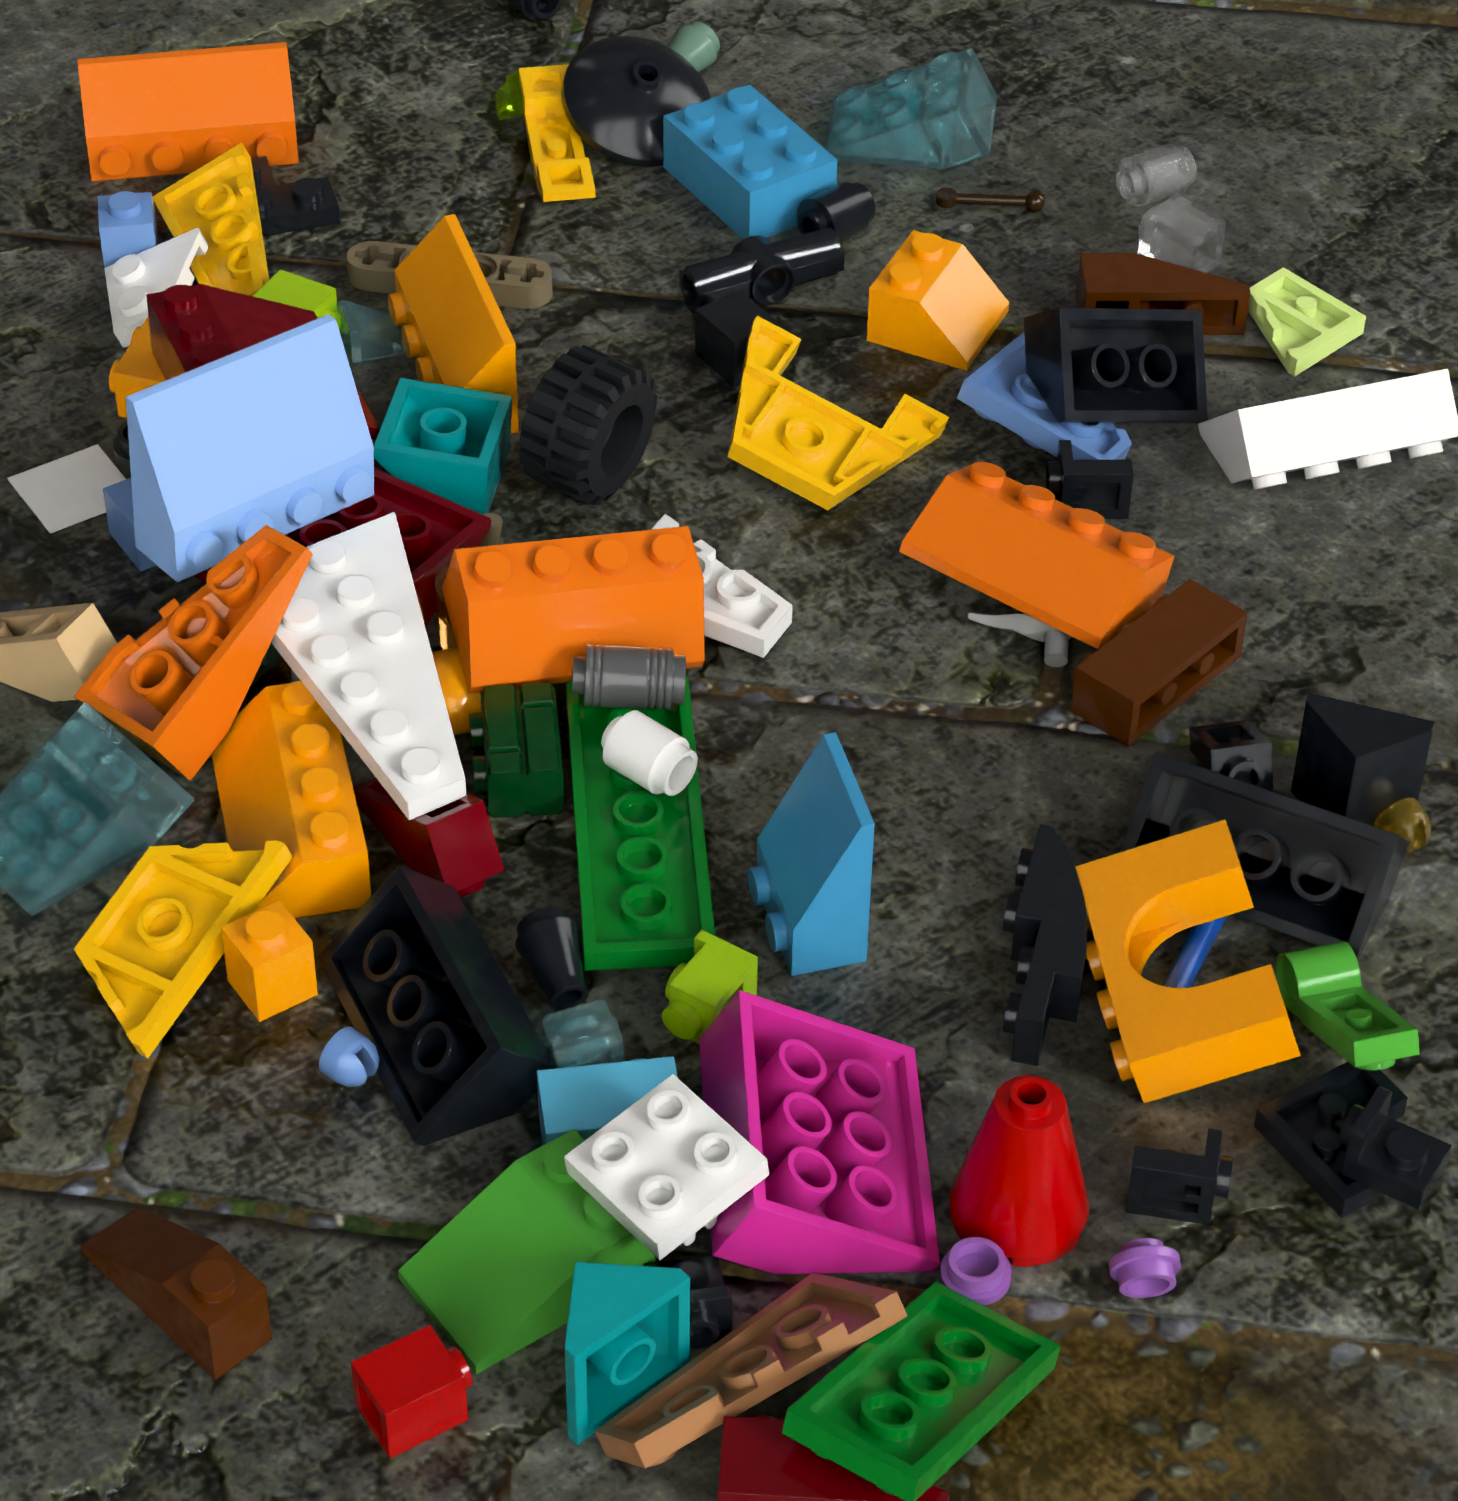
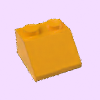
M913 230L869 287L867 341L967 371L1008 313L1009 301L963 244L943 239L933 233Z

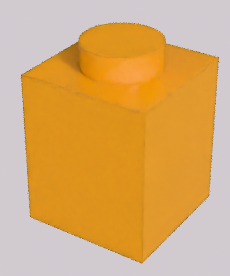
M280 900L221 927L227 980L259 1022L318 995L313 942Z

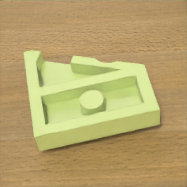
M1284 267L1250 287L1248 311L1286 371L1294 377L1364 332L1366 320L1364 314Z

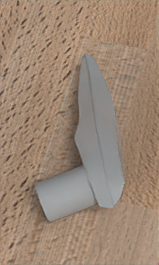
M968 612V619L1045 642L1044 662L1046 665L1062 667L1068 663L1069 639L1072 636L1025 613L991 614Z

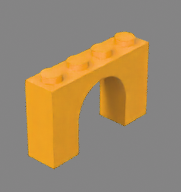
M1226 819L1075 866L1084 896L1087 931L1092 930L1095 939L1087 942V960L1094 980L1098 981L1105 978L1108 989L1096 992L1108 1031L1119 1028L1121 1039L1110 1042L1113 1058L1122 1081L1134 1078L1143 1103L1301 1056L1271 964L1189 988L1161 986L1141 976L1150 955L1169 937L1187 928L1254 908Z

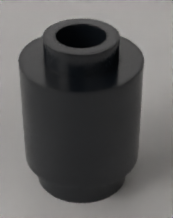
M841 182L800 203L797 213L799 231L803 235L831 227L839 236V241L841 242L867 228L869 222L875 216V202L870 191L864 185Z

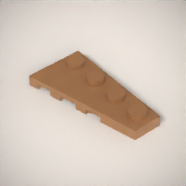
M811 1273L596 1429V1436L605 1455L645 1469L662 1464L671 1459L680 1448L722 1425L724 1416L735 1417L906 1318L907 1313L897 1291Z

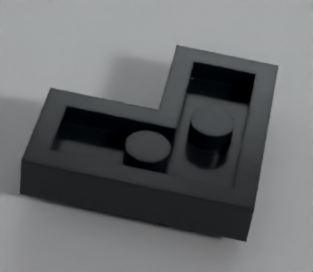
M267 157L251 158L263 236L340 224L339 205L328 177L317 179L302 178L293 183L276 185Z
M1349 1062L1260 1106L1256 1110L1254 1127L1341 1218L1386 1195L1342 1175L1347 1145L1339 1142V1135L1348 1113L1355 1104L1366 1107L1378 1086L1392 1091L1387 1116L1394 1120L1404 1116L1408 1099L1381 1070H1362L1357 1067L1355 1068Z

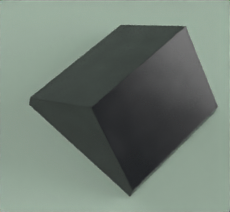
M1309 693L1305 704L1291 792L1298 801L1386 831L1412 822L1417 811L1435 722Z

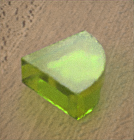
M519 70L505 77L506 83L495 93V109L499 120L524 114Z

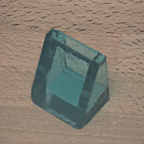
M338 301V311L341 316L340 332L352 363L406 354L397 326H394L389 313L349 301Z

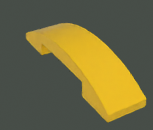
M569 64L519 68V82L529 152L537 189L543 202L596 198L589 157H585L582 139L570 124L562 104V82Z

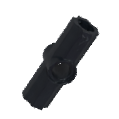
M831 227L770 243L766 237L760 235L750 236L741 240L729 255L685 266V269L679 270V286L684 296L685 305L692 314L696 313L697 308L739 290L749 298L753 297L759 304L773 305L787 297L796 285L832 276L843 271L844 253L840 246L839 236Z

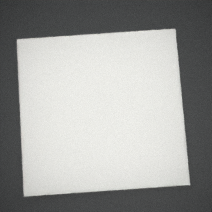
M98 444L7 478L50 534L106 513L103 488L126 480Z

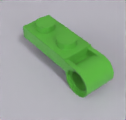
M1336 942L1278 955L1276 960V979L1287 1009L1297 1016L1306 1028L1355 1068L1383 1070L1392 1067L1395 1064V1059L1420 1055L1418 1028L1361 986L1358 961L1353 949L1347 942Z

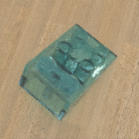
M973 48L959 53L947 52L936 57L931 63L911 70L899 69L889 74L883 80L864 87L862 85L849 87L836 96L825 149L838 161L943 170L990 154L997 94Z
M85 701L0 793V887L27 913L33 916L146 851L149 846H153L195 801V798Z

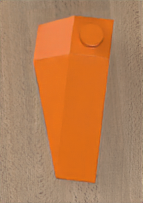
M265 525L212 567L207 573V583L181 604L174 598L158 610L163 618L136 640L128 634L113 646L74 697L148 755L191 781L229 732L313 554L307 547Z

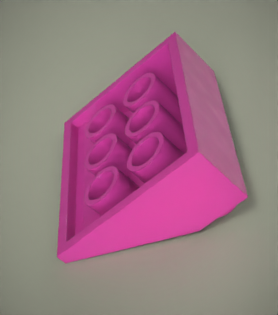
M738 990L699 1038L703 1101L767 1158L769 1176L717 1216V1222L711 1228L712 1256L772 1274L933 1272L940 1265L915 1048Z

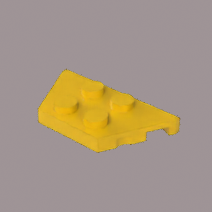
M266 840L264 850L232 851L228 842L205 843L195 848H183L180 845L149 846L77 943L74 951L93 978L97 988L122 1025L129 1040L141 1056L147 1059L150 1057L224 954L221 927L254 912L293 857L285 843L278 840Z

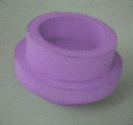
M982 1237L962 1239L942 1259L940 1266L941 1284L983 1306L1000 1300L1010 1288L1012 1276L1010 1262L1003 1250L989 1239Z
M1140 1238L1125 1243L1121 1247V1252L1115 1254L1108 1263L1110 1276L1118 1282L1120 1293L1132 1298H1149L1168 1293L1175 1288V1274L1181 1269L1179 1253L1173 1248L1164 1246L1161 1240L1154 1238Z

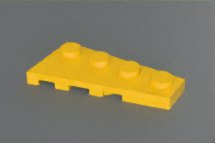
M242 142L153 196L154 202L174 238L199 228L207 241L208 250L206 254L194 256L190 265L199 284L253 296L269 281L251 156Z

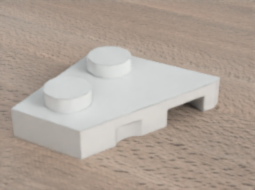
M195 228L138 254L126 255L117 260L115 264L104 268L113 332L123 348L130 345L134 330L138 326L141 327L148 317L146 294L162 292L175 285L192 286L195 279L189 269L194 256L205 255L208 250V243L199 228Z

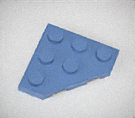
M1024 332L963 381L957 396L958 400L974 408V411L982 418L996 421L1021 436L1028 445L1037 449H1043L1057 457L1059 440H1071L1073 460H1125L1132 444L1126 430L1116 428L1114 423L1058 422L1026 373Z

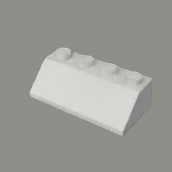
M1448 369L1238 409L1199 423L1198 427L1200 436L1231 484L1251 480L1253 490L1287 483L1285 474L1287 472L1304 469L1307 480L1339 473L1338 462L1356 459L1357 468L1363 469L1392 462L1390 456L1392 451L1408 449L1409 459L1443 452L1441 441L1458 437V415Z

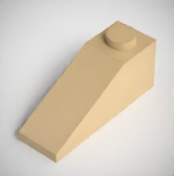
M94 603L0 612V682L51 702L77 700L74 695L117 642Z

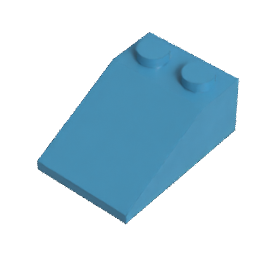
M836 732L823 734L757 838L756 866L748 868L747 873L749 890L754 905H764L767 912L765 915V927L770 948L773 952L782 951L791 976L867 961L875 823Z

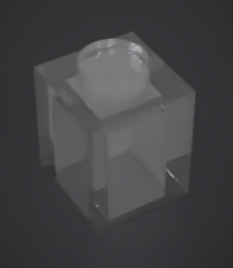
M1176 194L1142 215L1139 224L1140 240L1138 254L1207 273L1220 265L1226 221Z

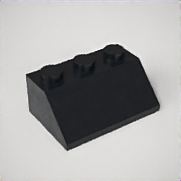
M1056 308L1024 317L1026 373L1059 423H1202L1208 420L1202 310Z

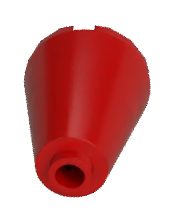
M1033 1075L1011 1078L998 1088L954 1179L949 1197V1215L956 1234L960 1239L982 1237L995 1242L1003 1250L1006 1257H1011L1012 1266L1030 1267L1050 1263L1073 1250L1081 1239V1232L1087 1223L1090 1208L1066 1098L1056 1084L1045 1078Z

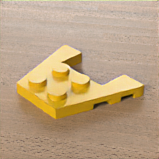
M757 316L753 321L748 336L728 458L816 505L830 510L942 435L949 417L907 394H904L884 426L878 428L782 377V373L797 353L801 338Z

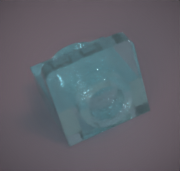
M599 999L546 1015L543 1018V1028L557 1068L570 1065L584 1066L625 1061L623 1040L616 1017H611L605 1000Z

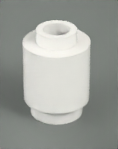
M634 710L623 716L616 717L609 723L603 733L601 745L604 763L653 794L664 792L669 796H674L688 785L695 773L698 757L696 752L690 749L689 742L640 711Z

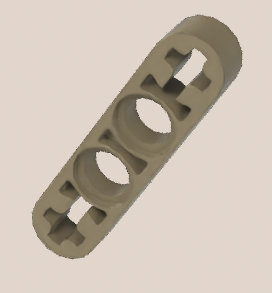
M381 241L357 243L348 250L346 257L350 284L364 291L395 293L394 270L417 245ZM473 252L484 277H487L485 279L498 306L534 309L544 306L552 299V269L544 261L534 258Z

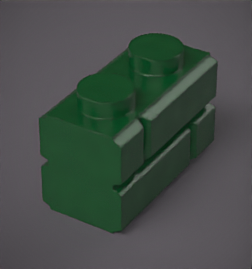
M550 682L522 684L520 689H515L513 685L485 686L480 691L481 712L469 713L471 750L484 749V755L472 756L475 794L487 793L488 812L493 818L519 817L524 812H529L531 816L560 814L562 809H564V785L555 687Z

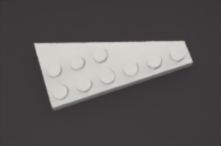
M395 512L307 546L313 555L271 643L409 821L467 796L464 771Z

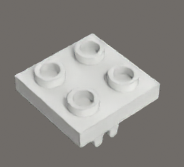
M674 1074L564 1156L567 1173L659 1260L663 1259L682 1243L685 1246L692 1244L698 1230L704 1226L707 1229L712 1228L716 1224L717 1216L769 1176L767 1158Z

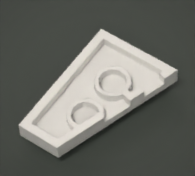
M664 514L652 529L679 527V523L667 514ZM701 539L694 543V547L704 577V636L764 658L792 623V604L745 570L729 569L716 559V550Z

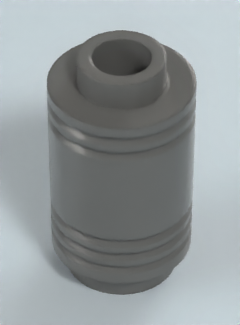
M586 644V657L573 656L572 693L584 694V706L586 707L591 705L592 707L600 706L607 708L671 710V704L683 705L686 655H674L673 648L649 649L648 647L592 646Z

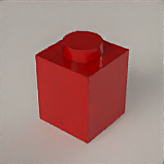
M431 1325L351 1362L355 1406L389 1459L468 1421L466 1389L473 1385L470 1369L459 1349L455 1346L446 1349Z

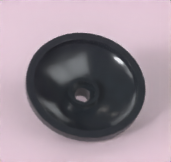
M632 36L604 38L584 47L571 60L561 89L565 114L574 130L587 144L609 158L622 163L644 167L663 166V116L681 110L690 104L711 99L703 78L683 56L658 42Z

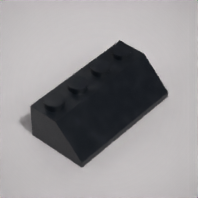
M1156 752L1120 852L1226 819L1254 908L1232 915L1318 946L1345 941L1351 946L1358 960L1389 901L1409 841L1398 834Z
M399 865L318 956L354 1028L368 1037L376 1046L380 1058L377 1072L412 1140L416 1144L425 1146L514 1115L537 1090V1070L557 1068L455 887Z

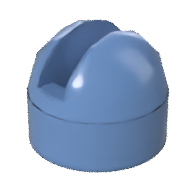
M348 1026L335 1033L326 1044L320 1056L319 1070L338 1084L356 1087L363 1085L367 1077L375 1075L380 1058L376 1046L371 1040L353 1027Z

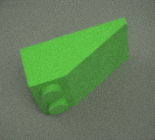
M575 1129L515 1160L398 1270L399 1280L450 1343L459 1349L467 1364L476 1374L568 1323L575 1262L647 1266L648 1263H656V1257L567 1173L564 1156L585 1141Z

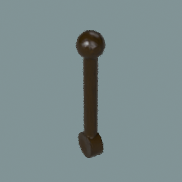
M941 188L936 192V204L942 208H951L956 203L1026 206L1029 211L1037 212L1045 204L1044 196L1036 191L1030 192L1027 196L956 193L952 188Z

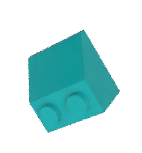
M400 378L374 444V459L394 477L480 514L489 513L510 451L512 396Z

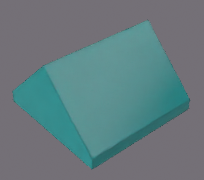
M575 1262L564 1349L567 1437L576 1446L595 1434L596 1429L689 1363L690 1277L682 1269Z

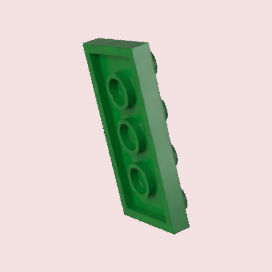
M937 1281L904 1308L907 1313L906 1318L868 1339L787 1409L782 1434L811 1449L816 1455L837 1463L875 1484L883 1492L897 1496L904 1501H916L1046 1378L1055 1369L1061 1345Z

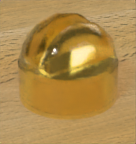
M1406 798L1387 808L1377 818L1374 827L1398 834L1409 841L1407 854L1411 853L1414 848L1421 849L1428 843L1431 837L1432 824L1428 814L1418 800Z

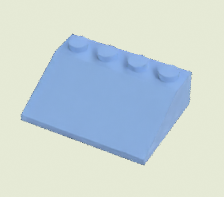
M329 314L126 396L135 547L176 582H180L215 566L265 525L286 535L374 495V446L336 319Z

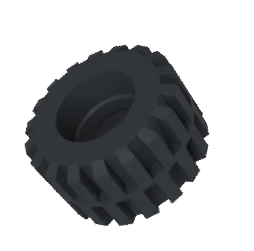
M586 345L582 347L575 346L567 354L563 353L553 366L547 370L527 407L519 439V446L521 447L519 460L520 464L523 465V472L531 477V479L586 504L598 505L603 500L607 501L629 479L640 462L649 442L657 407L655 381L651 379V375L642 369Z

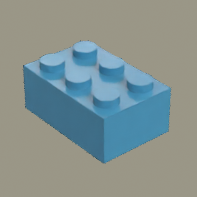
M750 84L734 88L725 94L703 102L690 104L681 110L663 116V168L742 239L756 235L768 238L797 227V213L800 203L837 185L838 159Z

